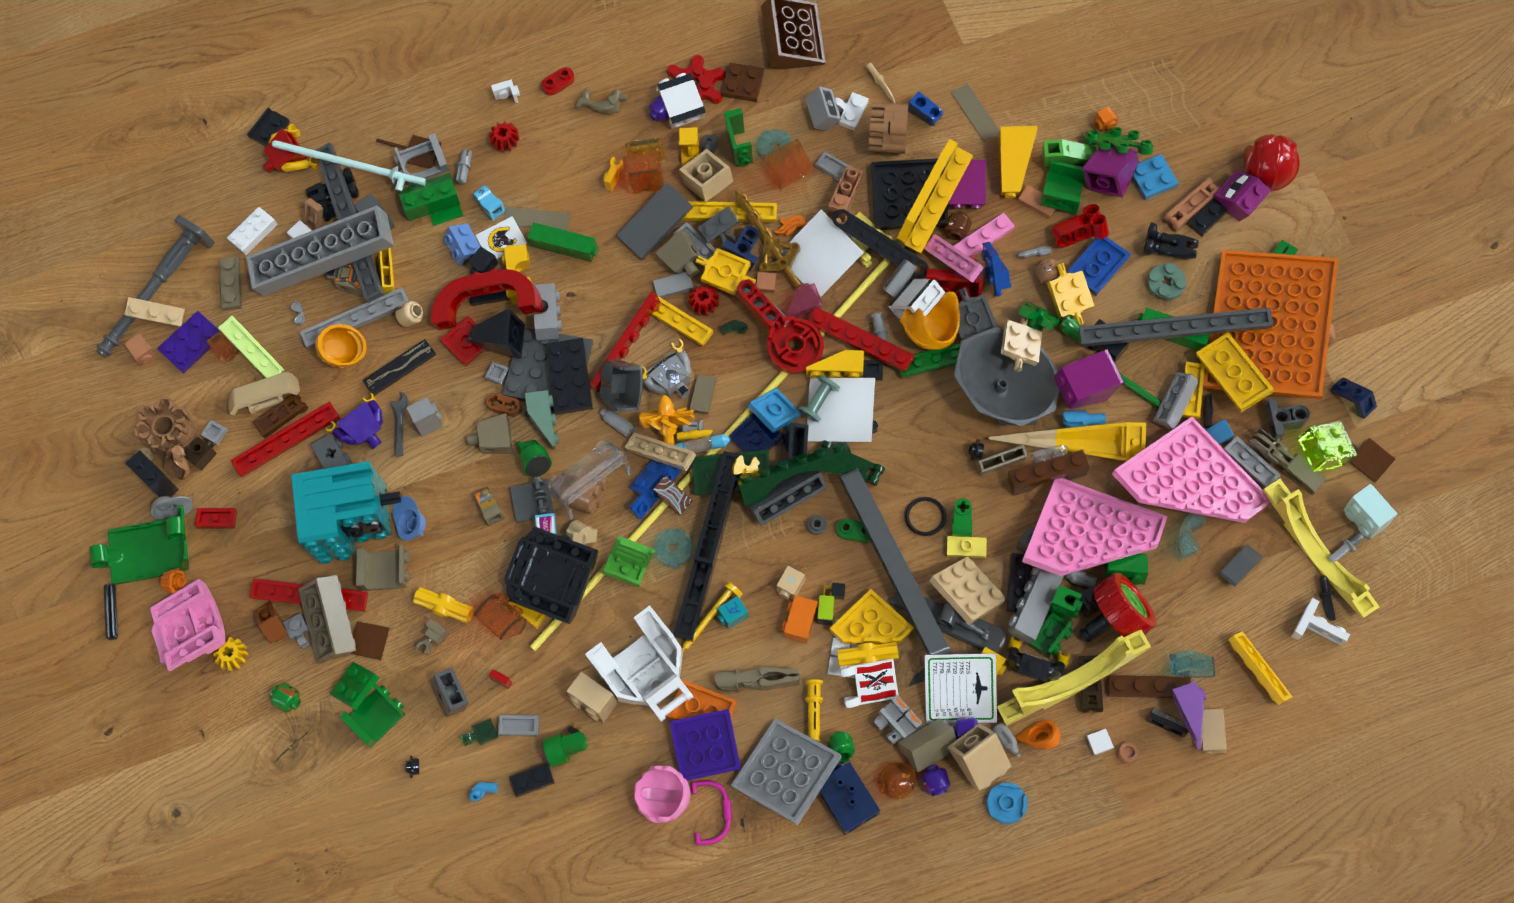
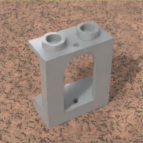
M435 133L428 135L429 141L405 150L398 151L397 147L394 148L396 154L393 156L396 164L402 167V170L399 172L427 180L450 171ZM431 151L435 152L439 165L414 174L406 170L405 166L408 160Z

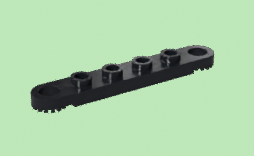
M839 209L835 211L832 220L838 228L897 266L900 265L903 259L908 260L915 266L923 264L925 267L924 273L916 274L914 272L912 276L924 278L927 275L929 266L924 260L847 210ZM840 213L847 215V221L844 224H839L836 220L837 215Z

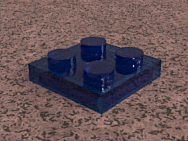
M752 413L728 437L741 451L750 452L770 451L783 438V435L778 431L772 433Z

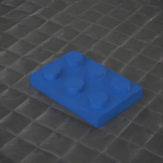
M1108 237L1095 239L1067 273L1083 271L1089 291L1097 296L1130 258L1131 254Z

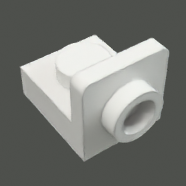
M512 79L491 85L496 100L506 99L513 95L515 103H519L517 96H520L517 85L513 86Z

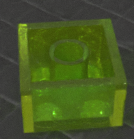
M1341 421L1310 427L1298 437L1314 472L1344 466L1357 456Z

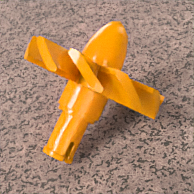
M663 395L660 398L658 410L652 409L650 412H642L640 414L639 425H642L645 429L649 427L656 428L663 435V442L675 445L674 434H676L677 425H690L691 422L689 421H695L694 410H686L687 407L674 410L670 397Z

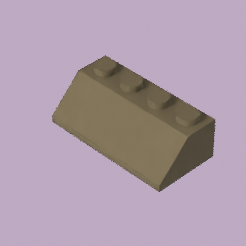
M337 575L316 578L300 587L298 591L316 663L327 662L356 651V642L352 636L351 622L347 616L346 603L343 600L341 584L338 581Z

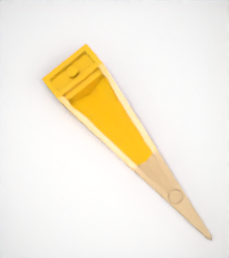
M1124 421L997 435L988 438L995 441L1067 452L1083 449L1086 455L1128 461L1145 449L1146 422Z

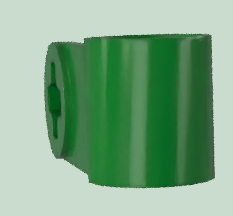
M962 498L955 503L952 536L972 537V504L968 499ZM961 507H965V512H961Z

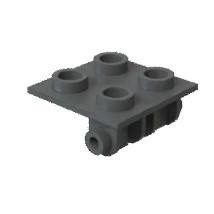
M535 477L531 483L510 487L516 523L533 520L535 515L554 513L548 479L541 480V477Z

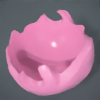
M650 766L649 770L642 773L641 779L634 785V800L638 806V811L651 822L667 823L675 820L683 814L689 805L691 793L688 782L680 772L671 766Z

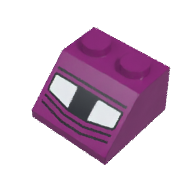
M1236 170L1213 197L1240 222L1250 216L1271 190L1258 177Z

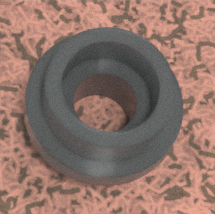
M813 516L809 519L808 530L812 534L820 535L825 532L827 522L822 516ZM819 522L821 525L819 527H815L814 523Z

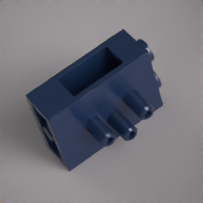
M842 762L834 768L835 771L831 773L819 794L843 833L847 835L878 816L880 809L850 762L846 764Z

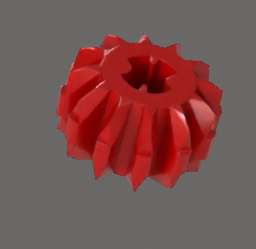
M504 120L501 125L497 122V127L491 126L492 132H489L490 144L497 151L499 149L503 152L506 149L511 151V146L517 147V141L520 139L519 132L512 123L507 125V122Z
M702 284L699 285V289L694 287L693 293H689L690 299L688 300L689 305L692 306V311H697L699 316L703 312H705L706 316L709 314L708 311L714 313L715 307H719L718 300L720 299L719 294H716V289H711L709 284L705 288H703Z

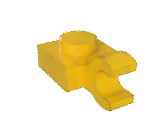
M615 157L611 158V167L608 172H605L603 177L606 190L612 192L620 177L619 173L624 168V160H621L620 164L615 165Z

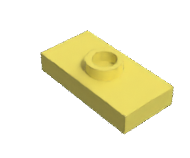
M947 536V557L965 558L968 556L969 558L986 559L987 538Z

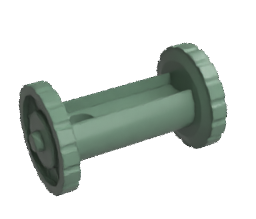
M818 375L817 377L821 385L808 406H799L798 408L807 418L816 422L821 420L817 412L830 391H839L840 389L839 385L823 375Z

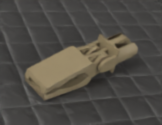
M1259 428L1248 443L1264 455L1262 458L1265 457L1274 465L1282 466V474L1311 495L1315 494L1326 480V477L1300 454L1296 453L1292 456L1288 447L1279 441L1280 438L1276 440L1265 430Z
M761 667L738 673L736 668L734 671L718 672L715 675V682L717 688L722 691L737 690L739 692V687L768 691L799 685L800 673L796 669ZM773 676L782 677V679L774 681L766 680V678Z

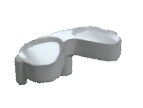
M295 300V303L291 305V310L298 313L294 319V324L303 325L305 322L303 307Z

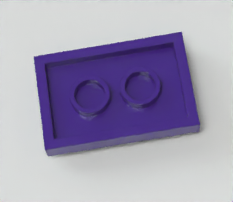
M197 311L157 349L184 374L221 340L224 334Z

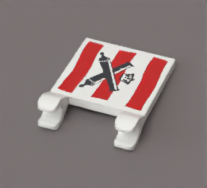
M893 658L858 665H846L839 668L842 677L855 674L858 696L844 698V704L847 708L890 700L898 695Z

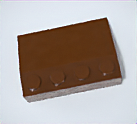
M765 0L761 10L769 67L790 69L825 65L826 60L817 3L804 0Z

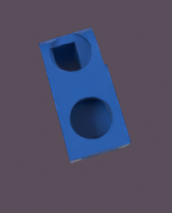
M919 91L909 101L908 112L916 114L931 126H934L943 116L941 108Z

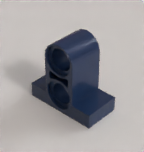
M747 226L735 244L726 239L721 249L750 261L751 265L748 271H751L758 258L752 255L750 251L759 237V232L755 227Z

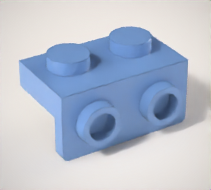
M469 224L449 226L444 236V241L448 245L453 259L460 266L463 265L465 259L473 257L480 248V245Z

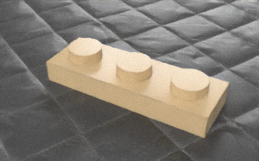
M128 297L125 316L175 327L182 326L185 309L131 297Z

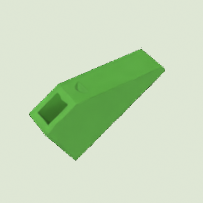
M1062 139L1043 141L1041 151L1043 168L1049 167L1051 160L1070 165H1085L1097 151L1096 146Z

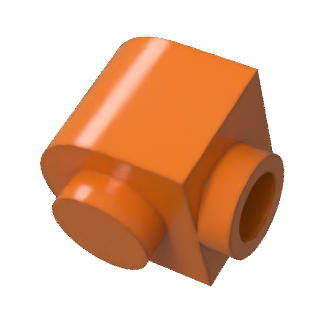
M1106 107L1096 113L1094 125L1101 132L1107 129L1111 130V128L1117 126L1118 118L1110 107Z

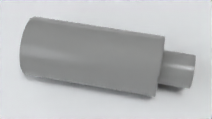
M603 408L600 414L604 417L603 420L627 438L635 431L634 425L612 409L608 411Z

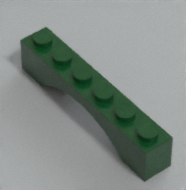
M845 441L834 443L831 447L825 449H816L813 453L807 455H798L795 459L789 461H780L777 465L771 467H762L753 473H744L736 478L742 500L745 506L764 500L777 484L793 475L807 471H823L839 475L856 468L851 450Z

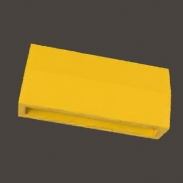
M391 247L378 252L380 283L384 295L394 291ZM388 257V266H383V258ZM384 276H389L390 285H385Z

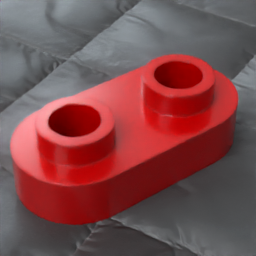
M567 67L557 70L543 79L541 83L543 92L551 96L562 91L574 82V73Z

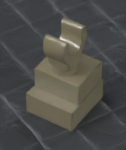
M431 619L426 624L428 630L425 632L427 638L416 645L418 650L422 646H426L425 655L431 652L433 641L441 645L449 635L446 629Z

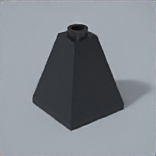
M506 309L473 326L472 332L469 333V341L477 347L520 359L522 358L525 323L510 309Z

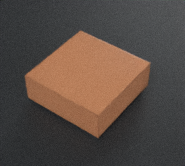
M758 272L756 287L761 292L775 293L776 273Z

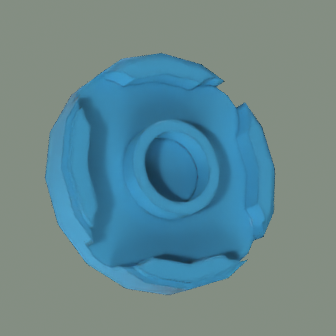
M1010 782L1000 783L992 788L986 800L990 816L1002 824H1013L1020 821L1028 807L1025 793L1018 785Z

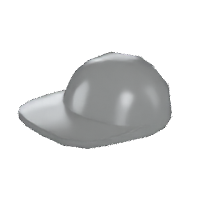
M160 496L151 505V515L158 520L177 516L178 505L184 506V513L186 515L192 510V499L185 496Z

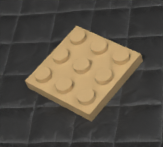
M968 556L935 574L929 580L968 625L1003 605L1007 600Z

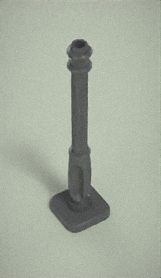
M178 215L174 221L183 230L181 233L183 236L167 252L156 271L153 272L152 279L136 299L149 301L162 283H166L167 279L182 264L194 244L197 245L200 242L206 247L211 248L215 242L203 229ZM124 314L109 335H104L105 340L102 344H97L98 349L96 352L105 358L107 355L111 356V350L114 346H119L118 341L136 318L127 317Z

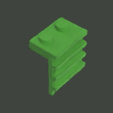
M618 535L602 574L639 588L655 550Z

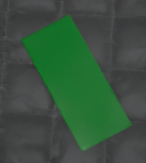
M460 205L430 214L433 226L463 216Z

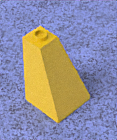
M1037 126L1000 127L998 133L1000 196L1016 198V195L1020 194L1036 137Z

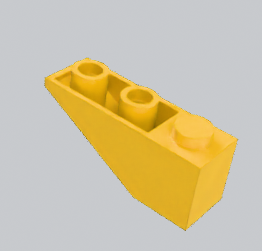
M844 350L806 367V375L810 378H817L818 375H823L827 378H863L864 351Z

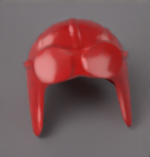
M1270 134L1257 138L1253 146L1250 145L1244 149V165L1247 174L1258 177L1271 191L1280 190L1288 186L1295 179L1299 170L1300 161L1297 144L1283 135Z

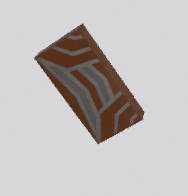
M663 475L651 489L678 515H681L693 501L666 475Z

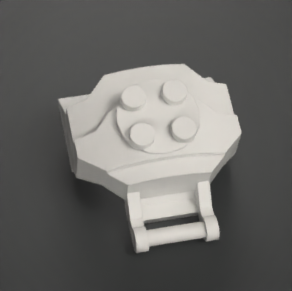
M649 605L634 617L645 635L641 636L614 658L611 657L602 642L585 655L619 702L649 706L662 722L666 719V715L686 700L692 699L693 695L680 679L683 657L681 646ZM679 688L682 694L660 710L657 704Z

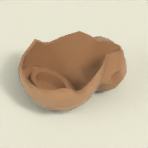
M177 444L165 452L166 456L163 458L164 464L162 468L171 476L184 480L190 473V464L187 458H185L186 454L183 447Z

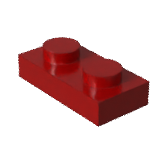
M197 508L195 527L197 529H235L237 510L235 508Z

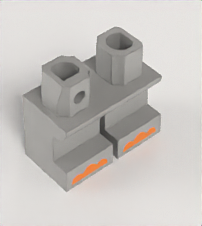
M898 695L879 711V716L873 722L879 731H882L887 725L892 729L886 736V739L892 746L920 730L923 726L921 720L912 710H909V707Z

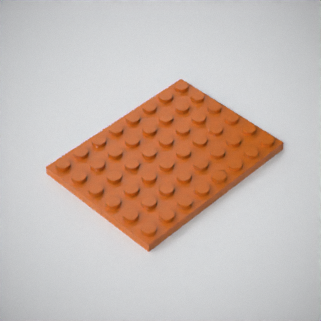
M1222 250L1213 313L1270 308L1273 320L1272 328L1228 332L1274 388V392L1270 395L1322 400L1339 258ZM1226 333L1210 334L1209 344ZM1205 369L1203 388L1223 390L1209 371Z

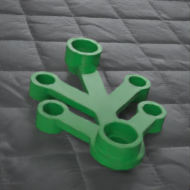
M1120 127L1111 128V132L1099 133L1096 130H1090L1084 134L1086 144L1098 145L1102 150H1109L1112 145L1117 149V152L1127 153L1130 146L1138 148V153L1142 155H1150L1153 153L1154 147L1150 140H1142L1141 143L1128 141L1139 139L1140 132L1137 130H1130L1128 135L1121 136L1122 128Z

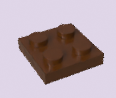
M729 63L722 97L757 102L764 68Z

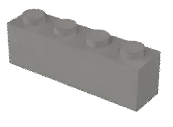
M1033 567L1031 581L1029 580L1024 587L1025 594L1016 605L1017 612L1010 618L1008 623L1010 625L1008 633L1027 644L1036 640L1056 591L1063 579V576L1037 567Z

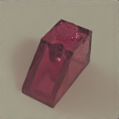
M805 283L799 286L787 311V317L794 316V318H798L813 312L815 307L822 308L823 302L815 283Z

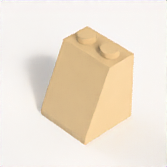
M980 723L947 747L970 784L979 791L989 787L993 780L1006 774L1007 770L1012 767L997 734Z

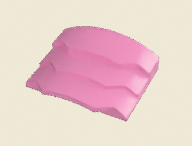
M202 580L194 581L150 607L154 621L151 632L158 649L160 663L167 665L169 671L174 670L185 662H191L204 653L210 654L225 645V630L220 612L209 588Z

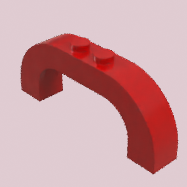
M492 269L485 273H473L470 276L461 277L450 282L440 291L432 307L431 324L438 330L456 327L457 310L462 302L471 297L513 290L517 292L518 308L524 314L542 311V299L536 286L518 271Z

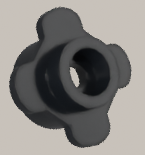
M977 439L976 442L970 444L969 454L971 455V460H974V458L980 459L984 452V444L980 443V440Z
M410 756L409 761H406V773H410V778H413V775H419V759H413V756Z

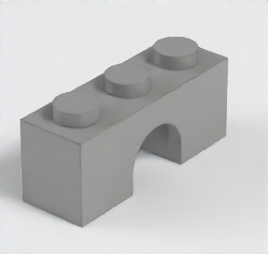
M555 283L535 285L541 295L542 311H546L542 314H534L536 340L559 339V331H562L561 320H558V316H561L560 305H557V302H560L559 290L556 291Z

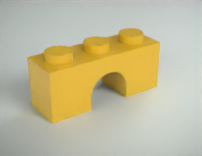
M526 244L504 247L505 254L502 255V262L504 266L506 265V269L520 272L531 268ZM507 290V298L511 299L512 304H518L517 292Z

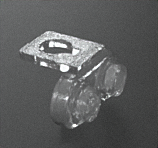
M1059 445L1042 450L1040 447H1035L1036 451L1030 454L1032 462L1037 463L1065 455L1069 450L1067 445Z

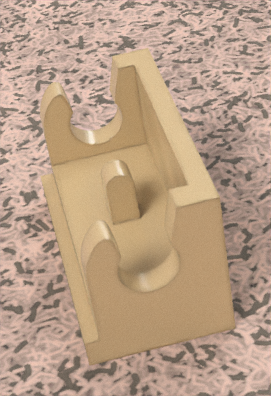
M1223 709L1204 710L1202 740L1203 751H1206L1207 754L1227 753Z

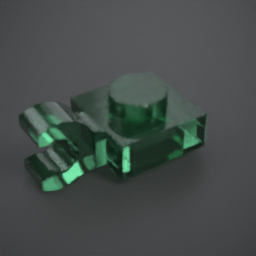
M491 718L473 725L474 732L461 735L465 746L476 741L481 746L499 738Z

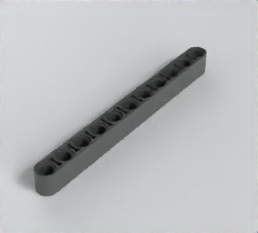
M856 468L839 475L840 482L927 654L950 655V648L860 471Z

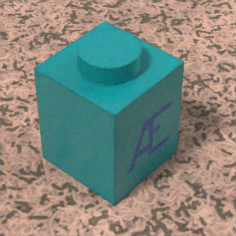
M738 596L718 608L719 615L717 618L723 626L727 625L729 629L749 617L746 607Z

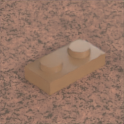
M309 198L305 201L303 223L312 231L322 227L323 208L319 203Z

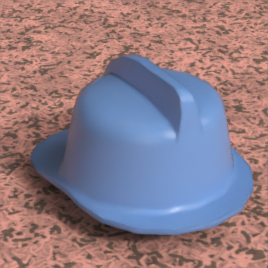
M402 496V503L394 504L393 517L399 537L402 540L409 541L414 537L423 536L426 519L419 512L415 501L411 497Z

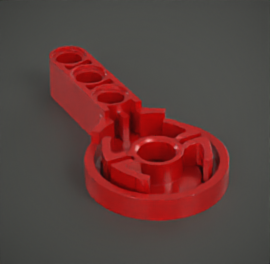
M742 280L738 284L737 296L739 300L769 331L767 353L776 368L788 374L806 373V367L821 360L824 341L819 329L814 324L805 319L794 318V316H783L752 281ZM747 288L750 292L743 293L741 290ZM761 302L763 305L757 307L754 305V303ZM773 315L775 319L768 320L766 316ZM791 340H798L802 343L803 347L800 350L794 351L789 348L788 343Z

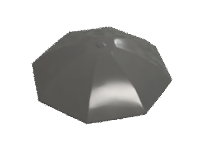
M994 327L962 340L954 378L977 412L1019 427L1055 412L1060 389L1055 383L1054 375L1058 372V369L1042 346L1040 347L1039 363L1036 366L1023 363L1022 371L1017 372V370H1014L1015 361L1001 354L1004 329Z

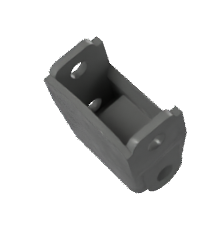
M607 360L602 365L600 399L608 407L616 411L639 410L643 385L642 366L622 360Z

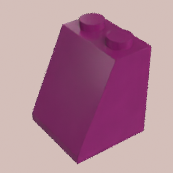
M1112 145L1109 150L1098 148L1083 167L1088 190L1123 198L1139 163L1137 152L1128 149L1127 153H1119Z
M986 160L970 161L948 202V205H952V209H963V205H970V209H981V205L986 204Z
M1108 349L1061 367L1054 375L1055 383L1059 387L1069 410L1107 401L1124 383Z

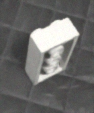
M258 207L227 239L246 256L278 224L274 218Z

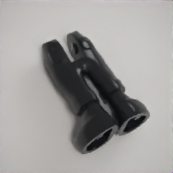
M1150 222L1143 254L1149 256L1157 253V255L1185 260L1196 259L1197 251L1194 249L1198 248L1199 240L1180 234H1167L1164 232L1161 234L1157 230V224Z

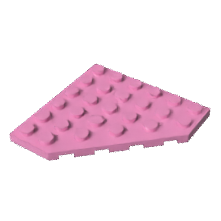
M1190 417L1116 468L1112 473L1138 503L1246 523L1271 504L1261 487L1193 417Z
M1063 478L1055 479L1022 562L1063 576L1153 550L1159 544L1168 516Z

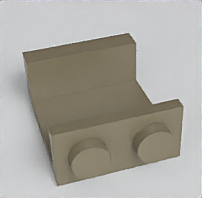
M399 545V550L382 552H367L365 548H357L356 586L360 591L407 588V582L410 581V572L407 570V563H410V552L403 545Z

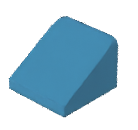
M1226 419L1206 429L1219 445L1231 441L1234 436Z

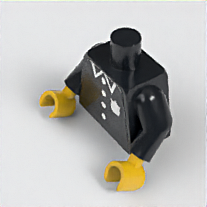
M1014 636L1011 637L1008 644L1010 648L1008 664L1014 668V672L1046 682L1060 678L1065 666L1069 663L1070 653L1062 655V651H1059L1057 661L1053 663L1019 652L1022 640L1017 641L1014 639Z

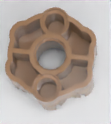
M871 104L869 151L905 153L908 104Z
M166 396L161 397L165 402L164 404L158 399L155 402V407L152 404H146V407L142 405L138 409V418L141 421L135 426L137 429H134L135 436L162 459L166 456L165 452L177 444L182 446L185 451L196 439L198 431L197 422L185 408L182 409V407L176 406ZM168 428H171L168 433L164 434Z

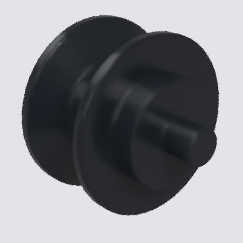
M321 202L320 205L323 208L322 219L328 222L335 216L334 207L332 204L327 205L326 202Z

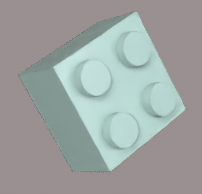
M1369 484L1354 495L1343 509L1346 517L1350 521H1354L1360 533L1367 536L1369 540L1388 527L1398 514L1372 484Z

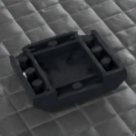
M534 526L532 531L518 541L504 577L507 591L506 600L570 624L576 616L593 572L598 550Z

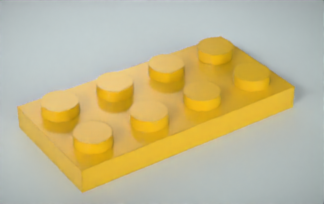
M1228 332L1196 352L1197 358L1241 413L1274 392L1271 384Z

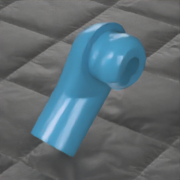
M477 783L469 793L470 800L476 802L486 793H497L498 783Z

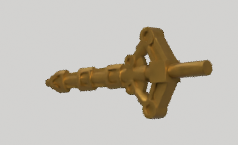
M736 189L734 191L736 203L739 208H743L746 213L745 217L750 225L758 230L759 239L765 245L759 270L767 273L785 272L794 288H799L801 283L791 270L796 256L800 252L799 244L796 242L785 243L780 239H774L770 230L761 221L762 218L757 210H754L750 205L748 196ZM783 248L788 249L785 256H782L781 253ZM768 257H774L777 261L768 263Z

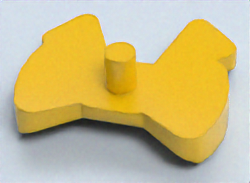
M740 455L735 459L732 466V474L758 471L757 465L760 463L756 457H753L750 465H745L743 456Z

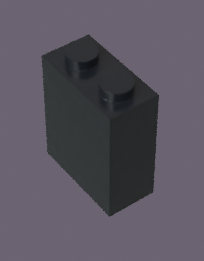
M140 450L125 463L159 497H172L179 491L168 477Z

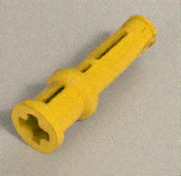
M811 679L805 681L807 685L805 701L808 704V737L820 742V704L823 702L821 697L823 681Z

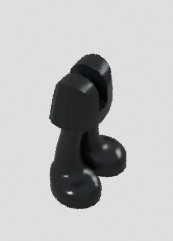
M345 167L343 175L352 198L359 197V191L350 167ZM320 182L305 190L308 199L311 198L319 204L326 202L329 205L331 198L326 183L322 184Z

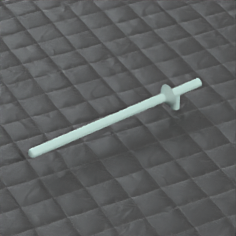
M276 140L272 142V146L278 149L388 176L393 184L398 179L395 187L397 191L402 192L405 181L423 186L426 184L425 178L398 172V166L390 170Z

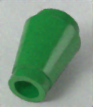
M1068 316L1059 327L1063 333L1080 343L1078 331L1080 325L1075 318Z

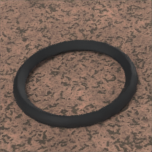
M920 497L909 504L905 513V519L908 527L914 533L921 536H931L938 533L944 527L946 511L943 505L936 499ZM930 501L938 505L942 512V522L938 528L930 532H922L913 527L909 514L911 508L916 503Z

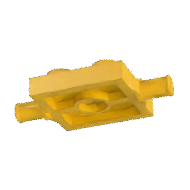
M717 248L709 259L698 256L696 259V263L705 266L701 282L732 295L736 294L738 284L742 280H750L754 284L756 282V279L746 276L751 265L750 261Z
M1064 263L1056 265L1060 276L1055 280L1047 282L1058 318L1074 316L1079 325L1084 324L1081 312L1093 307L1094 303L1083 271L1067 273Z

